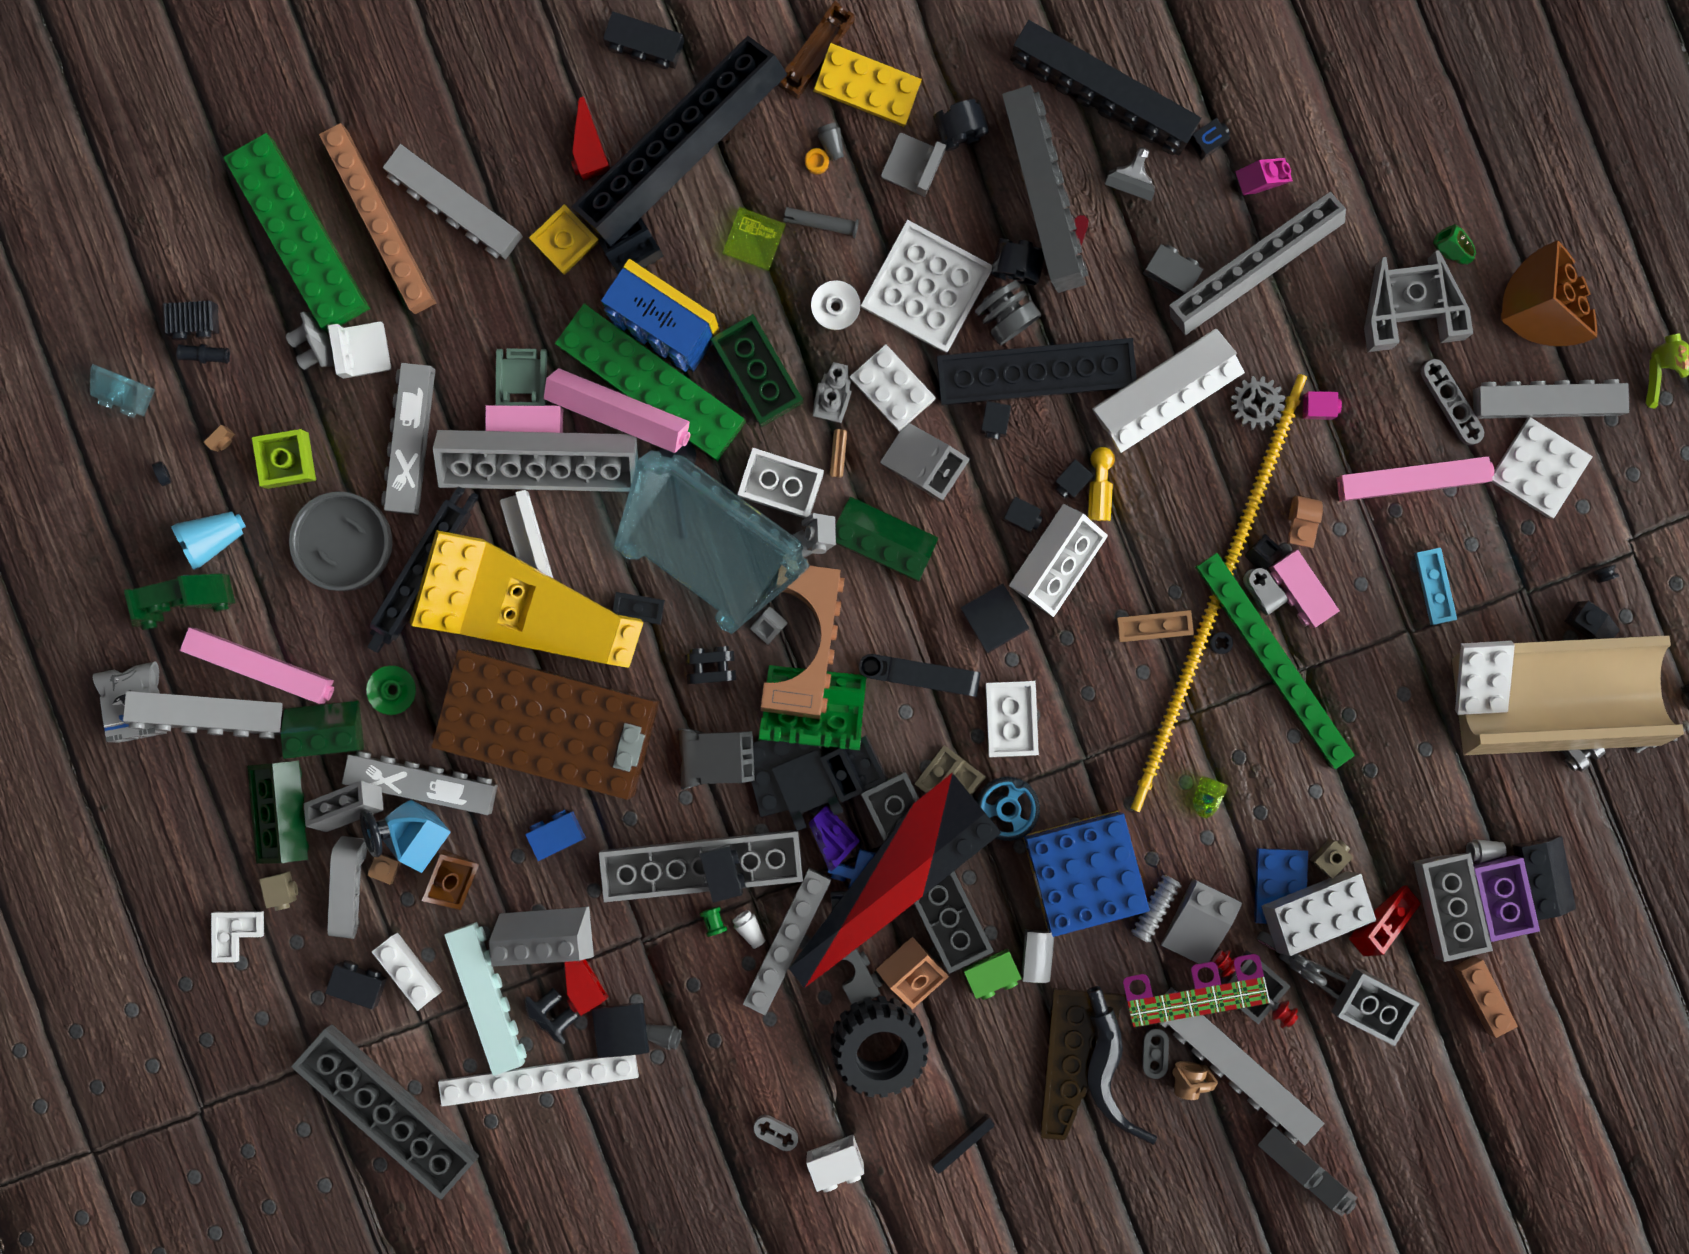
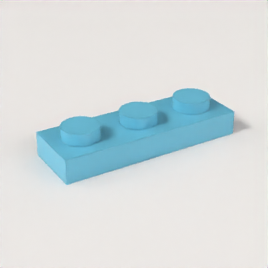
M1441 548L1414 553L1430 625L1457 620Z

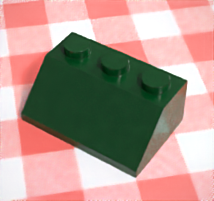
M359 701L285 709L281 729L283 759L363 750L364 740Z

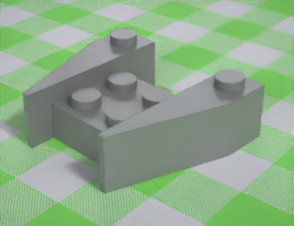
M1439 250L1435 251L1428 258V265L1388 270L1387 257H1383L1376 264L1364 326L1368 352L1390 350L1399 343L1396 322L1437 317L1440 343L1466 340L1473 334L1470 309Z

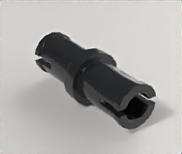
M178 344L176 356L177 360L199 361L200 364H206L207 362L228 364L230 361V349L208 347L207 344H200V346Z

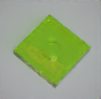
M739 207L723 250V255L769 271L786 224Z

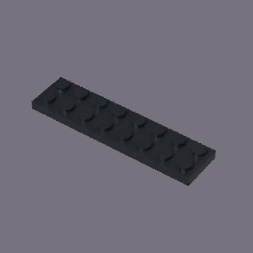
M1133 338L937 356L941 406L1119 390L1137 380Z

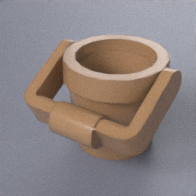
M1188 1061L1175 1063V1068L1173 1069L1175 1077L1174 1094L1177 1097L1186 1100H1197L1200 1093L1213 1091L1217 1086L1216 1078L1206 1065Z

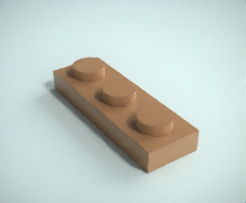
M1191 610L1116 618L1119 642L1194 635Z

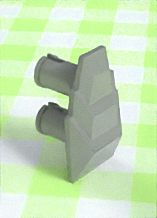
M301 312L302 326L286 334V339L292 347H297L306 340L311 347L310 350L296 357L299 366L305 370L319 362L322 367H335L331 341L327 333L320 328L315 317L310 312Z
M833 362L828 373H824L821 383H818L813 417L838 423L842 422L852 392L849 390L851 380L848 379L847 365Z

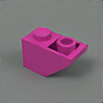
M1285 158L1258 160L1235 171L1243 195L1256 194L1293 181L1291 168Z

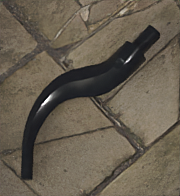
M1091 987L1087 990V994L1093 1009L1090 1018L1096 1034V1045L1088 1068V1086L1098 1108L1113 1124L1154 1145L1157 1136L1129 1122L1113 1100L1111 1081L1122 1057V1037L1114 1009L1107 1007L1101 987Z

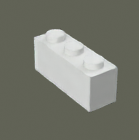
M398 933L391 936L372 951L417 1011L443 991Z

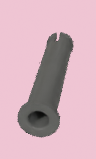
M786 207L784 214L785 223L788 222L852 235L853 238H856L859 219L854 221Z

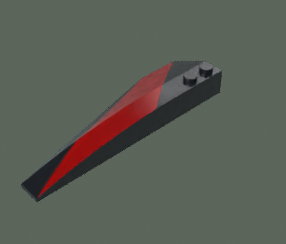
M953 772L912 804L902 820L897 824L874 857L847 890L846 894L791 964L789 970L804 988L876 934L1001 834L1000 830Z

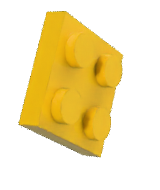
M565 204L529 237L563 275L598 243V238Z

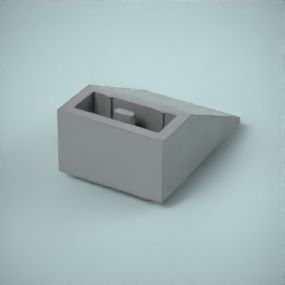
M908 423L900 431L880 463L942 503L970 459L948 444Z

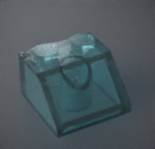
M92 364L90 369V395L99 398L98 404L108 408H112L114 404L121 407V413L133 418L135 414L145 416L155 389Z

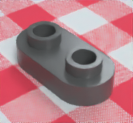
M1155 1027L1148 1029L1143 1036L1142 1069L1148 1077L1159 1079L1168 1070L1169 1038L1162 1029ZM1158 1036L1159 1042L1152 1044L1151 1038ZM1152 1061H1158L1156 1068H1150Z

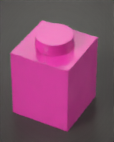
M1308 391L1303 394V419L1332 420L1341 413L1342 401L1338 399V392Z

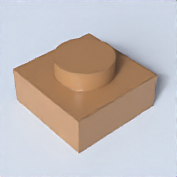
M220 425L204 443L211 450L222 451L231 444V438L235 434L228 427Z
M382 853L380 857H374L367 876L391 885L401 862Z

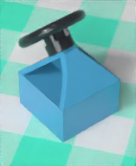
M413 800L405 802L392 811L385 819L375 821L374 816L368 809H363L360 812L361 830L370 854L375 858L381 856L383 840L398 861L421 873L450 834V830L433 811Z

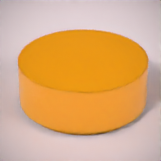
M820 148L808 151L805 156L806 169L816 175L824 173L829 166L827 153Z

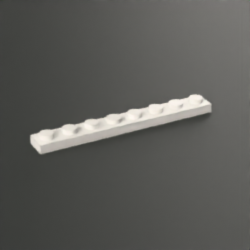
M636 1055L607 1058L594 1057L512 1069L495 1076L491 1072L443 1079L438 1084L441 1106H449L638 1078L639 1074Z

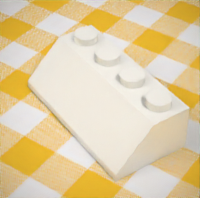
M1063 504L1009 586L1022 597L1054 617L1108 535L1083 513Z

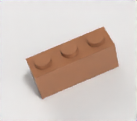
M1473 956L1453 967L1487 1034L1497 1038L1518 1027L1484 960Z

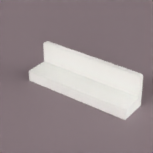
M522 490L515 492V496L501 499L500 503L516 558L553 578L529 492Z

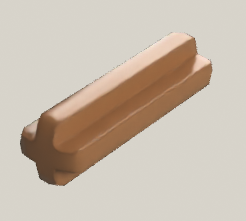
M835 429L833 436L830 476L836 478L843 477L847 431L843 429Z

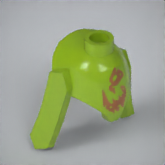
M1680 333L1665 336V343L1656 347L1651 354L1649 385L1646 398L1648 408L1655 409L1658 406L1662 378L1661 368L1673 369L1679 373L1681 378L1689 375V344L1681 340Z

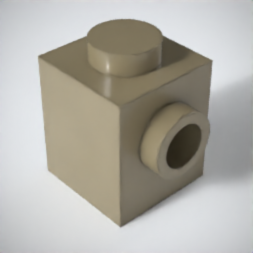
M1329 838L1311 857L1310 861L1327 877L1334 879L1353 857L1348 853L1350 848L1340 839L1335 841Z
M290 871L259 879L266 908L274 907L275 911L290 908L289 903L297 900L298 887L296 882L292 881Z

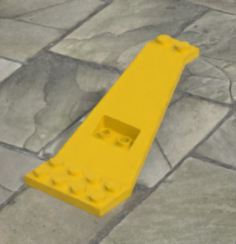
M436 530L410 624L415 627L456 633L629 668L643 621L638 618L615 614L484 539ZM515 588H520L517 593H513ZM508 611H513L510 616H506Z

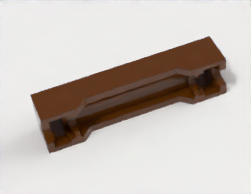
M834 1L793 61L786 67L785 71L788 75L780 81L778 86L798 99L822 67L830 43L838 45L855 21V15L850 11L846 12L839 3ZM836 13L840 17L845 19L846 23L843 22L842 24L841 21H839L835 17L832 18V16ZM790 78L797 84L800 82L799 88L790 86L787 83V79Z

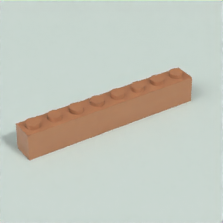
M340 123L320 133V138L409 310L417 314L436 304L421 271L348 130Z

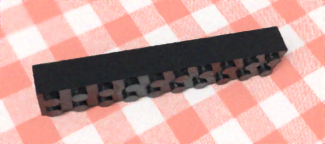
M747 36L572 206L575 212L595 233L612 246L788 75L777 57L750 36Z

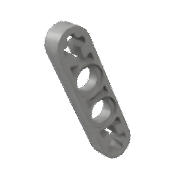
M1438 359L1426 362L1421 368V376L1457 436L1466 445L1479 443L1484 437V429L1445 364ZM1430 366L1438 368L1436 372L1437 377L1434 374L1429 375ZM1443 377L1445 378V381H1442L1435 386L1434 382L1438 381V379H1441ZM1443 385L1449 386L1452 390V395L1449 399L1443 398L1440 394V388ZM1455 406H1460L1464 409L1465 416L1463 419L1459 420L1453 416ZM1468 419H1470L1471 423H1468L1465 426L1460 427L1459 424L1464 423ZM1468 428H1469L1470 430H1473V429L1476 430V434L1474 435V438H1473V437H1471V438H1468V437H1467L1466 434L1469 433Z

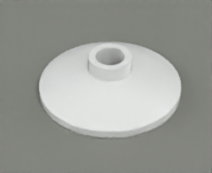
M829 281L822 284L815 291L811 301V309L814 318L820 325L831 330H840L850 326L857 319L860 312V299L856 290L851 285L843 281ZM833 303L840 304L841 307L838 311L832 310L831 305Z

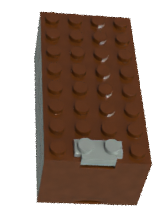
M458 650L431 748L628 800L635 796L660 701L479 652Z

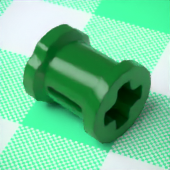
M720 906L699 913L700 917L704 919L707 937L728 930L727 926L723 925L719 913L721 910Z

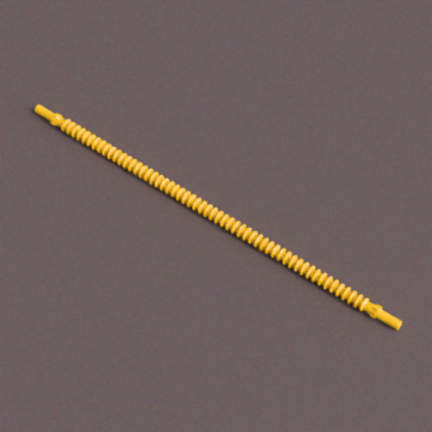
M1302 374L1297 375L1290 396L1286 397V405L1284 411H1281L1280 423L1275 425L1277 427V430L1273 431L1275 436L1270 438L1272 443L1268 444L1270 449L1265 451L1267 456L1263 457L1265 461L1260 464L1262 469L1258 470L1259 476L1255 477L1257 482L1252 484L1254 490H1250L1252 495L1247 497L1249 503H1245L1247 508L1242 510L1244 516H1240L1242 521L1237 523L1239 529H1235L1237 534L1232 536L1234 542L1230 543L1232 547L1227 550L1229 555L1224 557L1226 559L1224 563L1233 576L1232 571L1237 569L1235 563H1239L1237 558L1242 556L1240 550H1244L1242 545L1247 543L1245 537L1249 536L1247 532L1252 530L1250 524L1254 523L1253 517L1257 516L1255 511L1260 509L1258 507V504L1262 503L1260 498L1265 496L1263 493L1264 490H1267L1265 485L1270 483L1268 480L1269 477H1272L1270 472L1275 470L1273 465L1277 464L1276 457H1280L1278 451L1283 450L1281 444H1285L1283 438L1288 436L1286 434V431L1290 430L1288 425L1293 423L1291 418L1295 417L1293 413L1301 402L1299 398L1307 380V377ZM1214 594L1209 596L1211 601L1207 602L1208 609H1204L1206 614L1201 616L1203 622H1199L1201 628L1196 629L1198 635L1194 636L1196 640L1191 643L1193 648L1189 649L1191 653L1186 656L1188 661L1183 663L1185 665V668L1181 669L1183 674L1178 676L1180 682H1176L1178 687L1173 689L1175 695H1171L1173 700L1168 702L1170 708L1166 709L1167 715H1163L1165 721L1160 723L1162 725V728L1158 729L1160 734L1155 736L1157 738V741L1153 742L1155 747L1150 749L1152 754L1148 755L1149 762H1145L1147 767L1142 769L1144 775L1138 781L1137 785L1139 787L1130 808L1140 812L1148 789L1151 790L1153 776H1157L1155 770L1160 768L1158 763L1162 762L1160 757L1165 755L1163 750L1167 749V746H1165L1166 742H1170L1168 737L1173 735L1171 729H1175L1173 724L1178 722L1176 716H1180L1178 711L1183 709L1181 703L1185 702L1183 698L1188 695L1186 690L1190 689L1188 685L1193 682L1191 677L1196 675L1194 673V670L1198 669L1196 664L1201 662L1199 659L1200 656H1203L1201 651L1206 649L1204 643H1208L1207 636H1211L1209 630L1214 628L1212 623H1216L1214 617L1219 615L1217 610H1220L1221 607Z

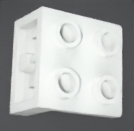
M382 322L343 328L339 324L328 325L335 370L338 376L344 379L391 370L385 328Z

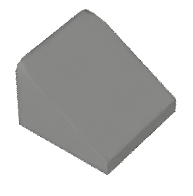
M769 607L750 629L769 645L788 622L773 608Z

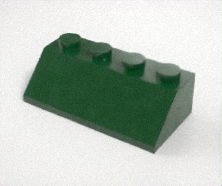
M853 497L849 498L835 526L837 545L916 582L920 581L939 539Z
M299 761L248 765L256 864L308 860L309 845L306 840V824L303 810L304 794L301 788L302 770L299 766Z

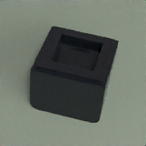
M1264 534L1245 554V557L1257 568L1266 570L1283 550Z

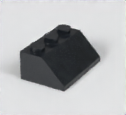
M1562 836L1513 844L1514 856L1524 859L1537 920L1559 917L1575 910L1576 905Z

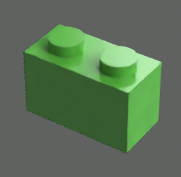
M1008 948L963 968L976 999L980 997L982 1000L988 999L995 995L994 991L1002 987L1004 990L1013 988L1018 985L1017 981L1021 979Z

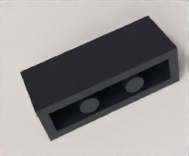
M614 11L611 13L603 38L605 46L608 47L609 51L616 54H622V52L630 54L633 59L645 62V59L652 61L655 66L662 69H668V67L676 68L684 44L683 34Z

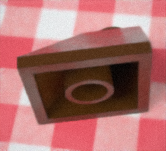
M438 849L422 873L416 870L419 900L461 910L479 864L449 851Z

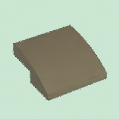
M944 745L916 781L915 785L927 793L953 772L972 796L985 779V776Z

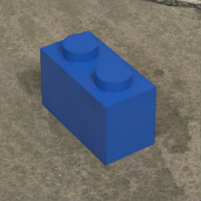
M563 810L553 815L554 821L546 825L543 821H540L530 826L531 832L525 835L538 861L586 838L573 811L567 814L566 810Z

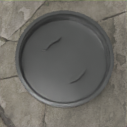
M330 492L309 501L296 515L289 536L290 553L299 572L311 583L334 591H352L373 582L387 566L393 544L391 528L382 511L371 501L348 492Z

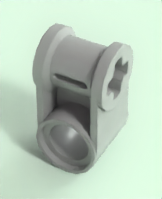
M1263 568L1251 569L1244 574L1243 583L1265 615L1268 616L1288 601L1285 593L1275 583L1267 570ZM1256 575L1261 577L1258 580L1259 584H1254L1253 582L1256 579Z

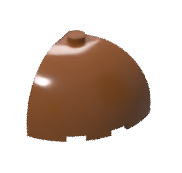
M1558 240L1538 249L1515 271L1504 293L1501 320L1518 335L1531 342L1548 346H1571L1597 338V320L1595 309L1590 310L1586 297L1591 295L1583 275L1578 277L1572 266L1575 264V260Z

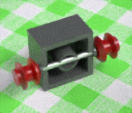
M1229 950L1218 952L1212 960L1222 970L1221 977L1223 979L1221 984L1238 982L1234 965L1236 958L1231 959L1229 957ZM1246 950L1242 956L1251 955L1252 953ZM1248 959L1241 963L1240 969L1245 975H1252L1256 972L1257 965L1253 960ZM1261 961L1270 1003L1239 1009L1258 1025L1272 1010L1271 1019L1273 1021L1279 1019L1281 1021V1028L1291 1027L1298 1019V1015H1296L1298 1009H1289L1288 1000L1278 1002L1291 986Z

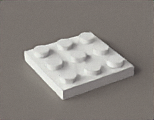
M1529 417L1494 470L1491 482L1547 518L1554 519L1593 456Z

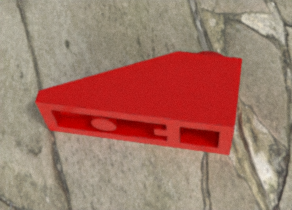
M584 96L580 97L578 102L572 151L575 160L571 161L575 174H580L583 181L605 174L610 170Z
M1407 885L1402 886L1373 911L1376 921L1355 929L1349 940L1363 957L1384 955L1421 903Z
M586 959L564 962L567 995L570 998L567 1002L573 1012L578 1011L579 1015L582 1016L606 1001L609 996Z

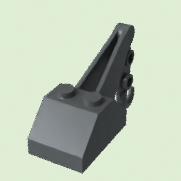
M1298 953L1292 956L1279 955V958L1288 963L1291 969L1300 973L1301 977L1311 983H1316L1337 999L1331 1010L1333 1014L1393 1046L1397 1044L1420 1004L1412 997L1363 969L1356 968L1351 977L1348 978ZM1323 971L1347 983L1342 993L1328 985L1326 978L1320 972Z

